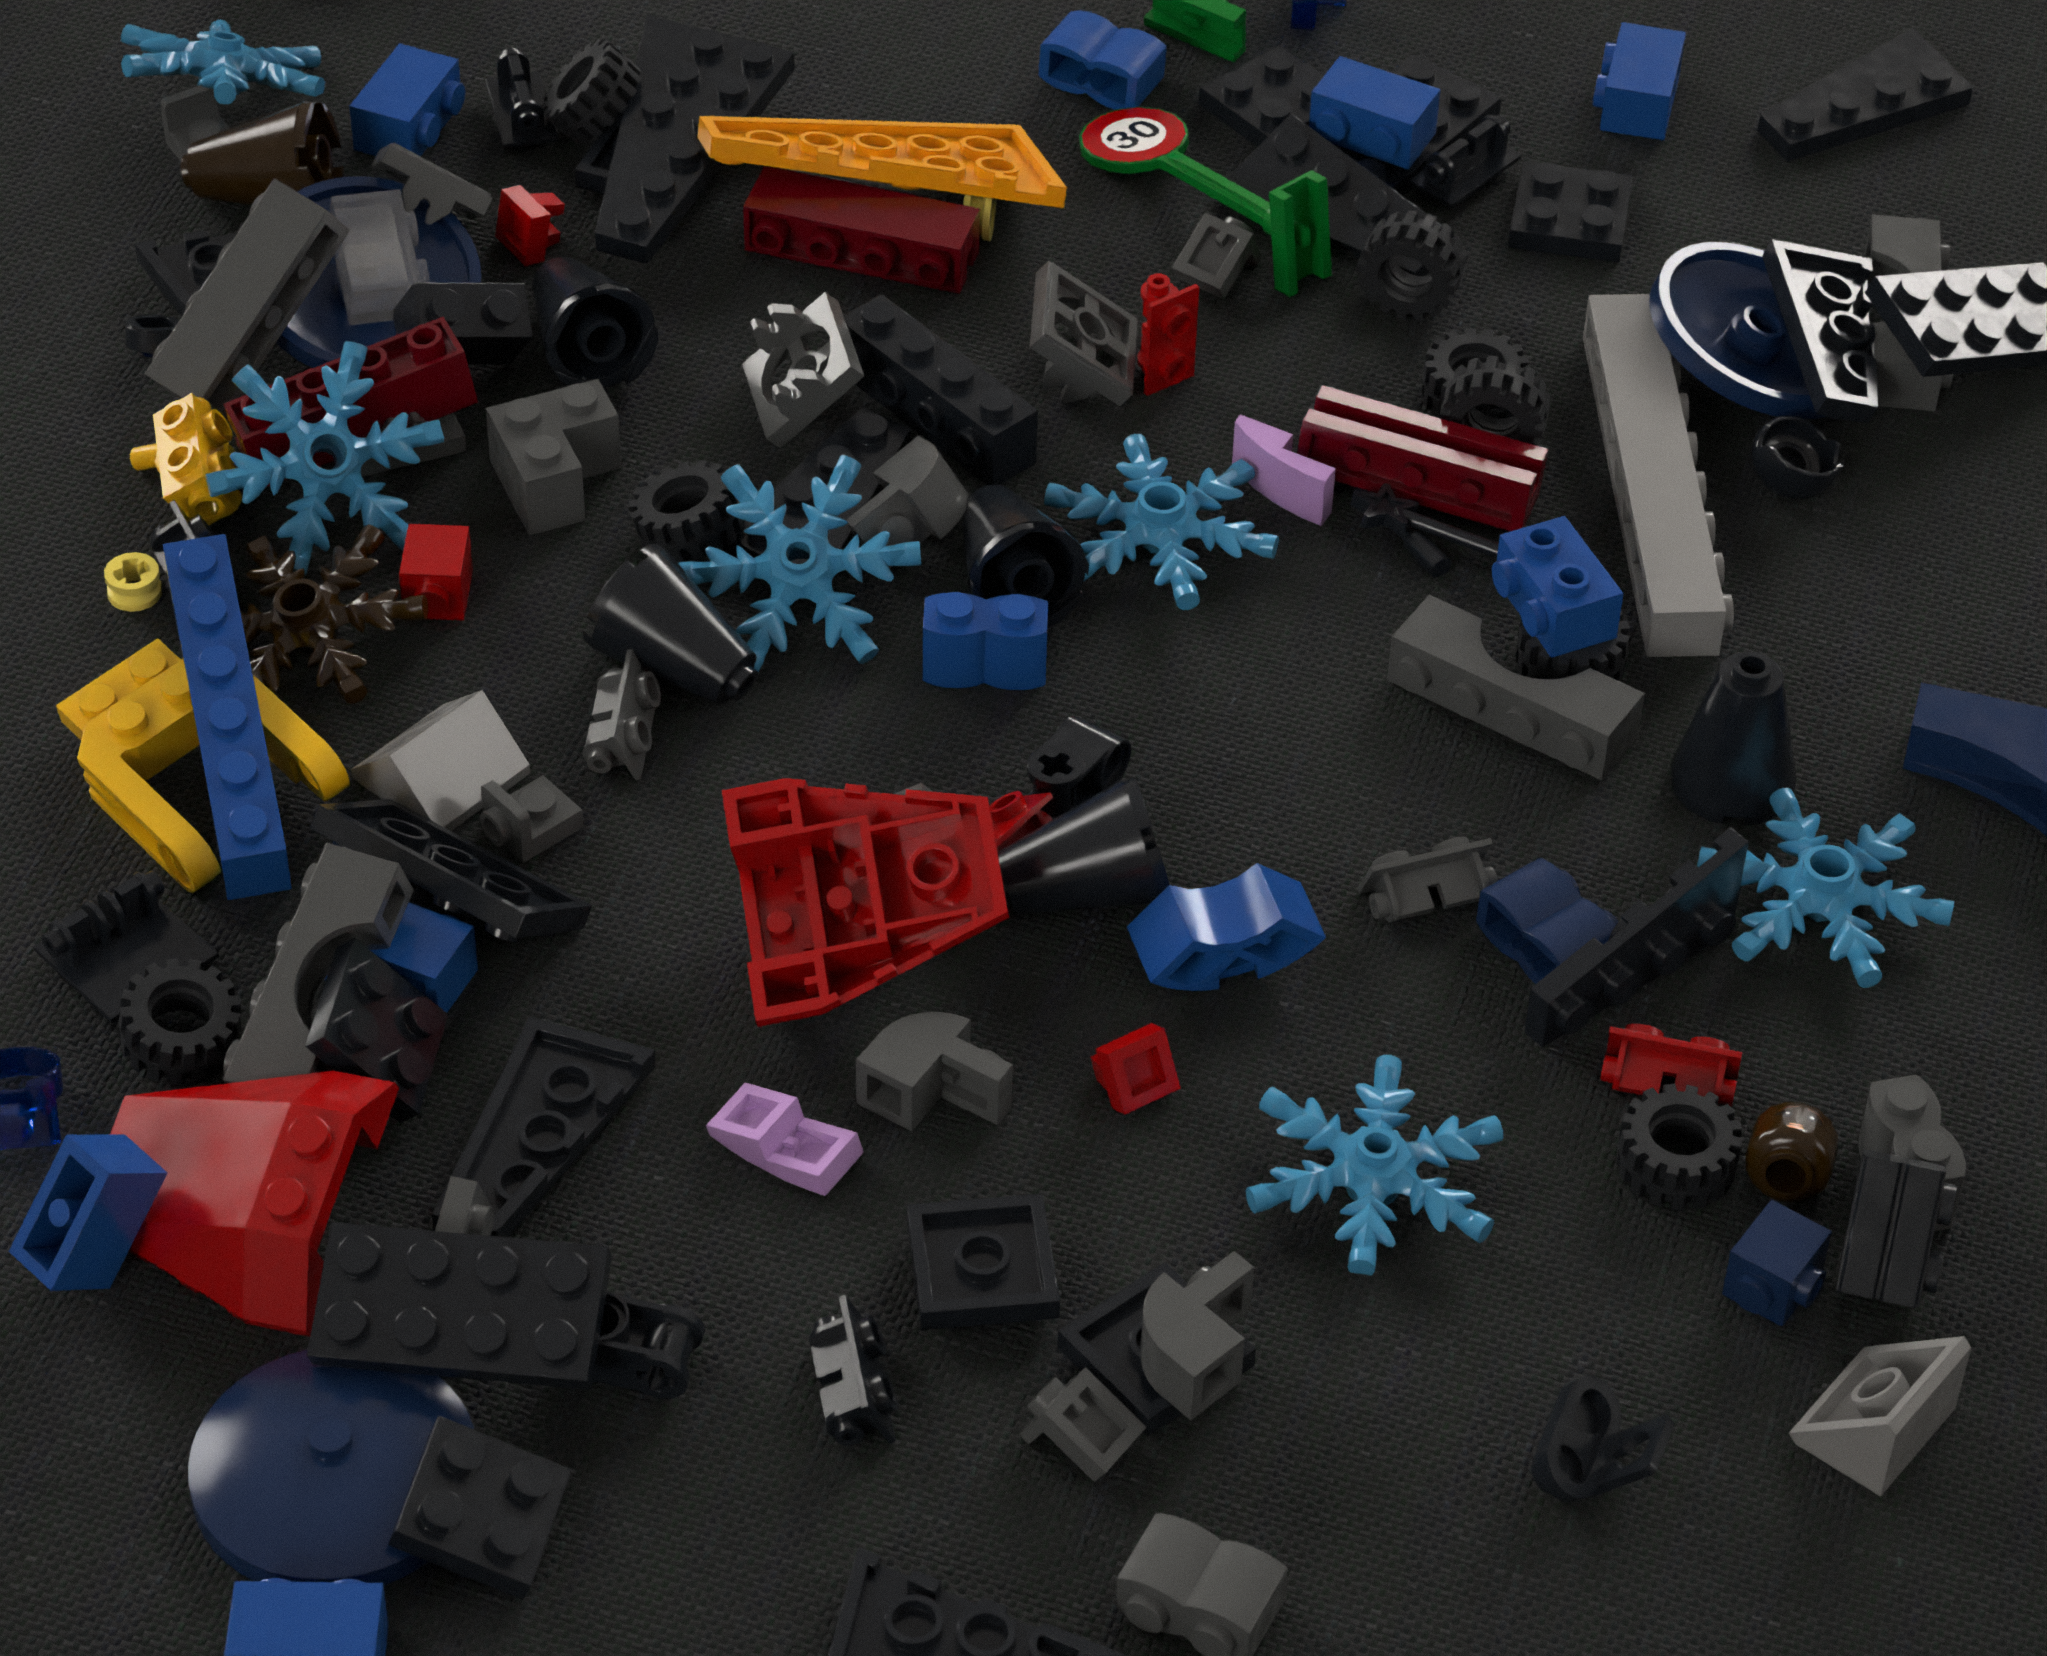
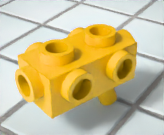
M193 393L180 400L171 402L164 409L153 414L156 443L134 447L131 450L130 461L134 469L140 471L157 468L161 478L163 499L168 503L175 500L189 518L199 513L207 524L210 525L238 510L242 500L240 490L211 497L205 478L207 473L235 468L230 455L236 451L229 445V441L232 440V431L225 417L217 409H212L211 404L206 399L196 397Z

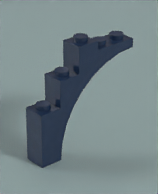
M1921 682L1903 769L1949 781L1993 800L2035 826L2047 837V708Z

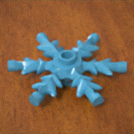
M224 20L214 21L210 25L209 31H200L196 35L199 41H189L186 38L158 33L132 24L125 25L121 34L122 43L138 46L142 51L149 52L142 55H125L122 58V72L126 77L192 74L198 77V86L201 85L202 87L214 90V97L220 104L232 103L236 95L249 89L247 82L255 81L258 84H266L272 88L285 89L299 94L304 93L314 97L322 94L324 91L325 81L323 78L295 70L316 68L320 65L321 53L317 46L270 47L267 49L260 47L255 49L244 45V38L236 33H232L230 25Z
M344 342L337 373L327 365L321 369L329 397L316 394L317 400L326 411L324 418L317 423H308L301 419V398L290 407L287 387L281 376L275 378L272 388H270L249 364L244 366L231 380L255 402V404L244 407L243 413L251 418L274 422L267 428L265 433H286L290 440V449L284 456L278 458L267 449L260 447L263 460L244 453L233 452L230 458L238 468L205 474L211 497L244 489L242 502L245 504L255 500L269 483L273 496L278 493L285 478L297 480L302 485L304 497L285 507L298 513L280 527L277 531V537L281 539L292 537L288 551H294L296 555L293 572L304 568V575H307L313 544L323 551L329 550V539L322 519L335 522L333 515L325 505L327 498L334 493H343L350 497V518L361 509L364 527L369 524L378 529L381 528L403 552L408 524L395 512L406 509L408 503L397 497L378 494L386 483H365L361 476V467L367 460L372 458L384 467L390 468L388 456L407 463L417 464L420 462V458L413 448L444 442V435L438 419L407 428L408 414L405 412L396 416L382 433L376 420L366 438L351 434L348 429L347 419L365 410V408L353 405V403L365 395L374 385V381L371 378L358 379L368 348L356 342ZM319 452L330 454L335 462L334 468L328 470L317 466L313 461V456Z
M1132 434L1123 443L1126 455L1131 463L1121 462L1116 465V468L1131 480L1124 482L1123 485L1129 491L1138 494L1135 501L1122 503L1113 490H1111L1108 498H1106L1088 483L1081 485L1082 493L1051 482L1046 489L1044 505L1053 508H1072L1067 515L1071 520L1098 518L1097 525H1105L1117 520L1124 522L1126 525L1125 531L1101 532L1100 536L1104 540L1087 541L1080 544L1084 554L1087 555L1086 559L1089 563L1088 575L1085 573L1084 581L1103 566L1106 567L1109 574L1114 575L1121 566L1123 556L1125 555L1134 562L1136 559V547L1141 546L1150 553H1156L1150 562V566H1162L1155 576L1154 583L1157 586L1171 583L1177 607L1181 610H1190L1199 604L1200 597L1193 581H1202L1207 578L1205 572L1191 562L1198 560L1199 556L1194 551L1183 547L1188 540L1201 539L1210 552L1216 543L1226 553L1236 559L1242 557L1241 549L1250 550L1261 557L1274 559L1278 548L1279 536L1268 533H1250L1255 527L1251 521L1224 524L1225 516H1219L1206 521H1202L1196 516L1197 510H1219L1222 506L1218 502L1233 501L1243 496L1244 493L1240 489L1234 488V486L1244 485L1255 478L1254 467L1243 459L1231 464L1219 476H1216L1211 468H1206L1200 477L1198 487L1187 480L1185 494L1184 490L1178 485L1170 483L1172 476L1160 477L1167 466L1168 460L1165 457H1159L1152 461L1146 438L1141 434Z
M840 456L827 485L819 477H813L811 488L815 507L802 502V508L809 522L800 529H790L782 524L787 509L786 504L774 511V488L770 481L764 482L758 491L740 465L730 467L723 473L721 480L740 503L727 506L726 511L736 518L754 523L744 530V533L765 536L767 541L765 552L753 558L742 547L737 545V558L718 548L709 546L705 549V553L710 562H678L696 585L712 582L709 590L711 597L722 594L737 581H739L741 593L748 588L755 578L763 579L769 583L771 597L756 601L750 605L762 612L744 621L736 629L738 634L751 635L747 645L756 654L754 669L758 672L771 643L780 652L786 651L787 635L784 621L797 626V620L790 606L796 600H804L805 598L816 603L812 619L813 624L825 617V640L828 647L833 648L841 637L859 664L870 661L877 655L879 649L862 630L860 625L872 622L873 616L861 609L845 605L855 595L834 592L832 587L833 577L838 572L846 570L856 580L862 582V570L882 580L892 581L894 575L888 566L921 565L919 541L886 546L890 537L888 531L878 533L861 547L859 546L858 534L852 538L844 550L837 549L828 542V530L848 524V521L837 516L856 506L862 500L859 494H847L862 467L858 461L849 456ZM795 559L807 560L803 564H794L791 562Z
M1781 788L1771 794L1769 798L1770 804L1781 821H1767L1766 826L1775 835L1785 840V842L1777 845L1778 848L1787 854L1797 857L1798 862L1791 867H1781L1771 854L1766 853L1763 862L1747 850L1741 886L1758 883L1757 893L1764 892L1774 886H1779L1788 892L1789 899L1763 902V906L1769 911L1753 912L1741 918L1743 923L1753 928L1749 932H1744L1732 942L1733 951L1741 960L1750 961L1772 940L1780 949H1787L1791 941L1792 927L1804 934L1806 928L1803 917L1808 916L1816 922L1830 921V924L1822 932V938L1835 937L1830 950L1831 960L1839 961L1848 957L1858 985L1868 988L1876 985L1882 979V972L1870 954L1884 953L1885 948L1877 939L1865 933V931L1872 930L1873 926L1866 920L1852 915L1855 907L1860 905L1870 906L1878 918L1884 920L1888 911L1903 924L1911 928L1918 926L1916 916L1924 917L1935 924L1950 925L1955 901L1941 898H1920L1926 891L1922 885H1911L1892 890L1893 880H1886L1872 887L1865 884L1861 879L1862 872L1878 873L1886 871L1887 867L1881 862L1898 860L1907 855V851L1902 847L1894 845L1905 841L1915 833V823L1899 813L1889 820L1876 834L1870 825L1864 824L1859 829L1857 846L1845 839L1844 850L1835 845H1824L1828 840V835L1815 837L1820 824V816L1817 813H1812L1803 818L1798 801L1791 789ZM1702 846L1697 867L1704 864L1718 851Z
M1382 1055L1376 1059L1374 1087L1365 1083H1358L1355 1086L1357 1094L1367 1108H1354V1112L1367 1127L1361 1126L1353 1134L1341 1131L1338 1113L1327 1122L1323 1110L1313 1097L1308 1098L1305 1107L1302 1108L1286 1094L1275 1087H1271L1265 1092L1259 1104L1261 1111L1273 1118L1287 1122L1276 1129L1279 1135L1287 1138L1309 1140L1304 1146L1306 1150L1330 1149L1334 1154V1161L1331 1165L1325 1167L1313 1161L1302 1160L1306 1171L1287 1167L1271 1169V1175L1279 1182L1261 1183L1246 1188V1198L1251 1211L1254 1214L1290 1200L1291 1212L1298 1213L1309 1204L1317 1193H1319L1325 1204L1329 1200L1333 1187H1345L1348 1195L1354 1202L1347 1204L1341 1209L1340 1214L1353 1217L1338 1229L1335 1238L1339 1241L1353 1239L1348 1260V1270L1350 1273L1372 1275L1376 1267L1377 1242L1386 1247L1396 1245L1393 1234L1383 1220L1397 1221L1393 1211L1386 1205L1392 1203L1399 1194L1410 1197L1413 1215L1424 1206L1432 1225L1438 1232H1444L1448 1221H1450L1467 1236L1482 1243L1488 1237L1494 1225V1220L1464 1206L1476 1199L1475 1195L1464 1190L1442 1189L1447 1179L1440 1177L1421 1179L1418 1177L1416 1169L1423 1161L1438 1167L1448 1168L1449 1164L1445 1157L1463 1161L1479 1159L1480 1154L1472 1147L1473 1145H1490L1503 1140V1129L1499 1119L1493 1115L1480 1119L1465 1128H1459V1119L1453 1115L1443 1122L1433 1136L1427 1126L1424 1125L1417 1141H1405L1399 1132L1393 1129L1403 1125L1410 1119V1115L1398 1112L1413 1099L1415 1092L1410 1089L1397 1090L1402 1062L1393 1055Z

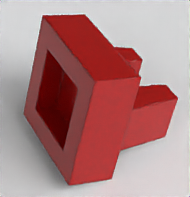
M521 185L501 189L495 237L525 266L544 262L546 248L560 242L561 232L550 223V218L562 215L565 204L553 193L529 194Z
M1153 1023L1096 1048L1097 1054L1090 1057L1096 1080L1107 1090L1112 1109L1122 1114L1130 1113L1181 1089L1165 1028Z

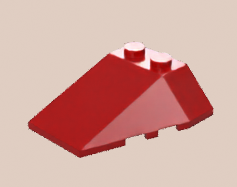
M792 778L777 779L722 790L729 844L739 871L752 958V962H747L757 1027L825 1014L1009 918L988 797L906 789L905 795L868 792L866 785L845 784V789L808 786L806 780Z
M325 1071L124 1096L110 1134H125L168 1172L128 1252L146 1263L151 1262L174 1276L180 1284L195 1293L200 1292L226 1308L231 1315L246 1324L310 1337L324 1260L317 1250L355 1145L378 1149L399 1087L395 1082L338 1071Z

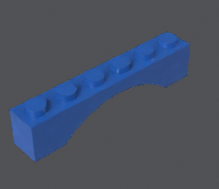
M221 534L163 544L170 593L193 707L227 900L290 890L292 887L287 850L226 535Z

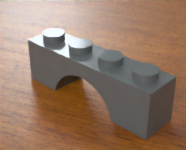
M1872 215L1864 257L1872 259V273L1867 279V285H1870L1875 276L1948 270L1950 244H1941L1940 220ZM1874 323L1875 341L1870 347V355L1877 362L1878 406L1936 411L1940 388L1950 389L1953 374L1922 377L1886 323Z
M1428 595L1392 635L1387 681L1601 781L1638 738L1644 692L1591 668L1576 675L1560 679H1535L1511 672L1494 661L1485 650L1480 635L1482 618L1432 595Z
M326 843L318 863H312L304 875L301 885L302 900L293 920L287 921L278 934L275 946L276 959L267 980H261L253 991L249 1007L251 1017L241 1040L236 1039L226 1053L223 1065V1081L225 1084L335 1071L305 1047L311 1029L313 999L320 984L328 975L336 947L353 938H356L369 950L387 949L390 947L414 891L399 863Z

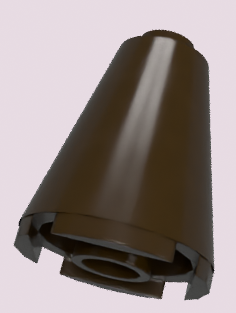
M305 101L191 143L188 153L183 155L181 159L182 179L185 186L192 188L198 198L252 205L256 198L267 190L274 178L297 192L321 181L344 177V166L333 167L331 148L341 147L339 133L334 118L326 104Z

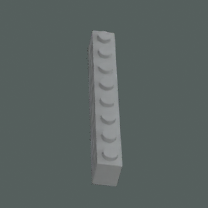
M1650 294L1589 295L1583 342L1646 657L1719 656L1723 631H1731L1733 627L1734 606L1731 594L1722 593L1725 576L1724 558L1721 552H1713L1716 534L1715 517L1712 511H1704L1707 495L1706 476L1704 471H1696L1695 469L1698 459V442L1695 432H1687L1689 422L1687 393L1678 392L1681 380V365L1673 355H1670V351L1656 331L1650 313Z

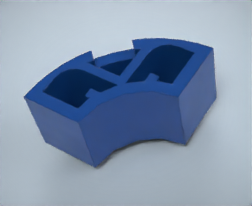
M1259 863L1253 865L1237 878L1214 887L1186 889L1169 885L1127 926L1150 983L1161 987L1187 991L1220 989L1219 979L1236 976L1252 970L1255 971L1258 979L1300 959L1326 938L1301 882Z

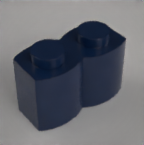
M1542 858L1531 862L1481 890L1476 916L1477 924L1490 942L1503 954L1518 961L1523 971L1535 984L1593 937L1602 944H1605L1618 923V920L1612 913L1602 910L1593 902L1581 897L1576 881L1568 872L1560 870Z

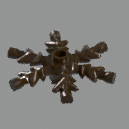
M365 525L348 552L341 546L334 548L332 571L320 567V574L323 580L320 585L313 580L303 579L304 568L293 572L296 559L294 551H286L279 558L272 543L266 536H262L247 544V551L260 568L251 569L247 572L246 577L256 583L266 585L259 590V594L266 597H274V607L271 611L261 613L254 605L249 603L247 614L241 612L247 644L251 643L263 632H269L274 637L273 643L258 647L250 652L252 656L256 657V659L250 661L252 674L270 691L276 692L278 689L280 667L292 671L290 653L294 650L306 654L312 652L307 668L312 669L319 665L317 686L321 688L326 687L334 680L339 692L347 703L355 704L360 702L366 696L367 688L354 670L364 667L367 664V660L359 655L346 652L354 646V643L343 639H336L338 629L350 623L359 632L364 633L366 622L381 630L391 632L395 629L392 619L423 620L428 618V603L425 595H414L400 601H395L399 594L397 589L384 591L368 600V592H365L348 605L339 602V593L359 587L361 582L356 580V578L372 571L379 564L378 560L367 558L385 540L383 533L375 526Z

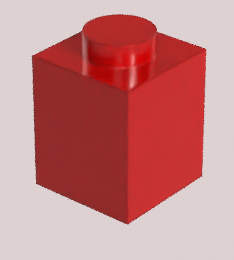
M408 524L399 571L401 598L425 595L428 603L427 619L464 620L473 573L469 526Z

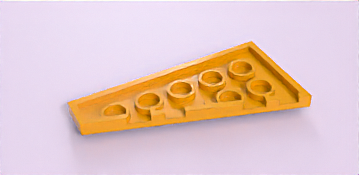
M699 116L697 137L708 156L723 164L740 165L749 163L889 183L893 187L903 190L924 188L1064 208L1066 185L1021 125Z

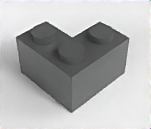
M599 379L573 384L568 387L526 398H519L511 402L486 408L490 462L528 535L585 521L583 478L621 469L619 418Z

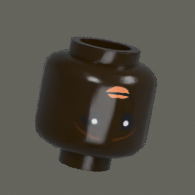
M1783 1102L1773 1105L1759 1115L1751 1131L1745 1153L1746 1171L1753 1185L1764 1195L1781 1202L1798 1203L1812 1199L1823 1191L1833 1174L1838 1153V1134L1832 1121L1819 1109L1800 1102Z

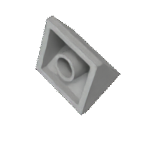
M483 690L442 704L351 769L352 778L382 800L391 799L450 831L482 809L481 786L493 780L503 790L507 791L531 773L529 762Z
M1965 1336L1863 1347L1792 1428L1789 1435L1794 1443L1877 1495L1882 1496L1955 1410L1971 1346Z

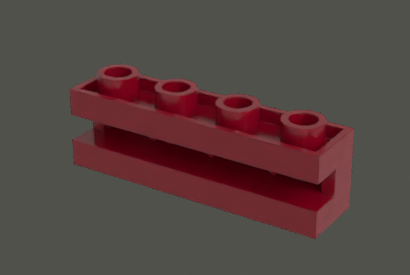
M770 166L763 167L743 205L744 250L958 294H960L966 282V265L973 266L979 254L980 208Z
M444 316L366 346L368 350L358 379L371 378L374 381V385L365 395L353 403V405L361 406L365 410L348 418L347 425L351 434L366 438L376 420L381 430L387 418H395L403 412L408 414L409 420L410 413L416 411L428 422L478 403L465 351ZM340 358L284 379L290 407L298 399L301 398L302 420L308 423H317L326 415V411L316 394L329 397L321 369L327 365L337 373ZM244 395L223 404L228 421L237 436L234 437L239 453L263 460L260 447L267 449L278 458L284 456L289 451L290 440L286 433H265L267 428L274 422L251 418L243 413L244 407L255 404L249 396ZM319 452L313 456V461L317 466L334 461L333 457L326 452Z
M1322 385L1316 396L1314 410L1309 409L1302 421L1297 454L1336 468L1335 481L1375 493H1378L1383 483L1390 484L1397 498L1414 500L1419 502L1420 506L1504 530L1514 531L1524 528L1539 497L1549 449Z

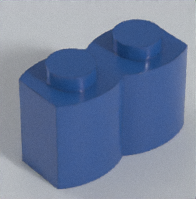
M1071 11L1041 44L1038 76L1059 90L1074 94L1087 93L1096 102L1110 109L1138 107L1164 78L1167 46L1153 35L1132 28L1118 29L1113 23L1097 14L1087 11Z
M961 592L940 593L925 597L923 681L945 688H967L983 683L1006 690H1029L1044 686L1046 684L1048 601L1022 594L1002 595L986 600L976 595Z

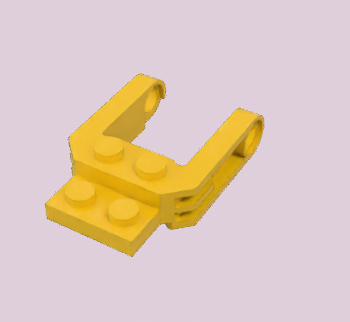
M157 638L57 704L56 708L61 722L81 740L77 759L79 765L84 769V779L90 785L89 793L91 798L185 890L194 893L221 873L219 863L213 851L198 831L145 781L199 746L184 660L175 655ZM253 675L269 760L295 784L302 781L324 802L349 787L350 780L347 771L329 744Z

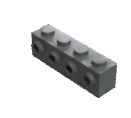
M274 178L267 190L260 194L253 202L249 217L234 240L229 242L220 252L217 265L202 288L196 291L188 300L185 313L170 336L156 348L152 363L144 374L179 399L191 393L196 397L206 399L211 404L212 409H217L226 418L227 415L223 404L239 398L243 393L231 380L247 364L257 372L350 230L329 211Z

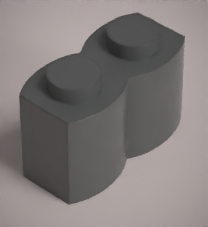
M1918 1075L1871 1082L1858 1140L1860 1157H1862L1863 1149L1946 1166L1944 1183L1957 1185L1956 1197L1950 1225L1936 1224L1935 1231L1951 1229L1965 1176L1966 1162L1963 1151L1956 1139L1940 1125L1941 1107L1935 1093Z
M1155 1513L1117 1577V1609L1124 1613L1129 1622L1145 1632L1158 1633L1161 1631L1172 1635H1183L1204 1656H1253L1286 1599L1288 1568L1274 1557L1254 1547L1234 1541L1220 1540L1214 1534L1193 1522L1173 1515Z

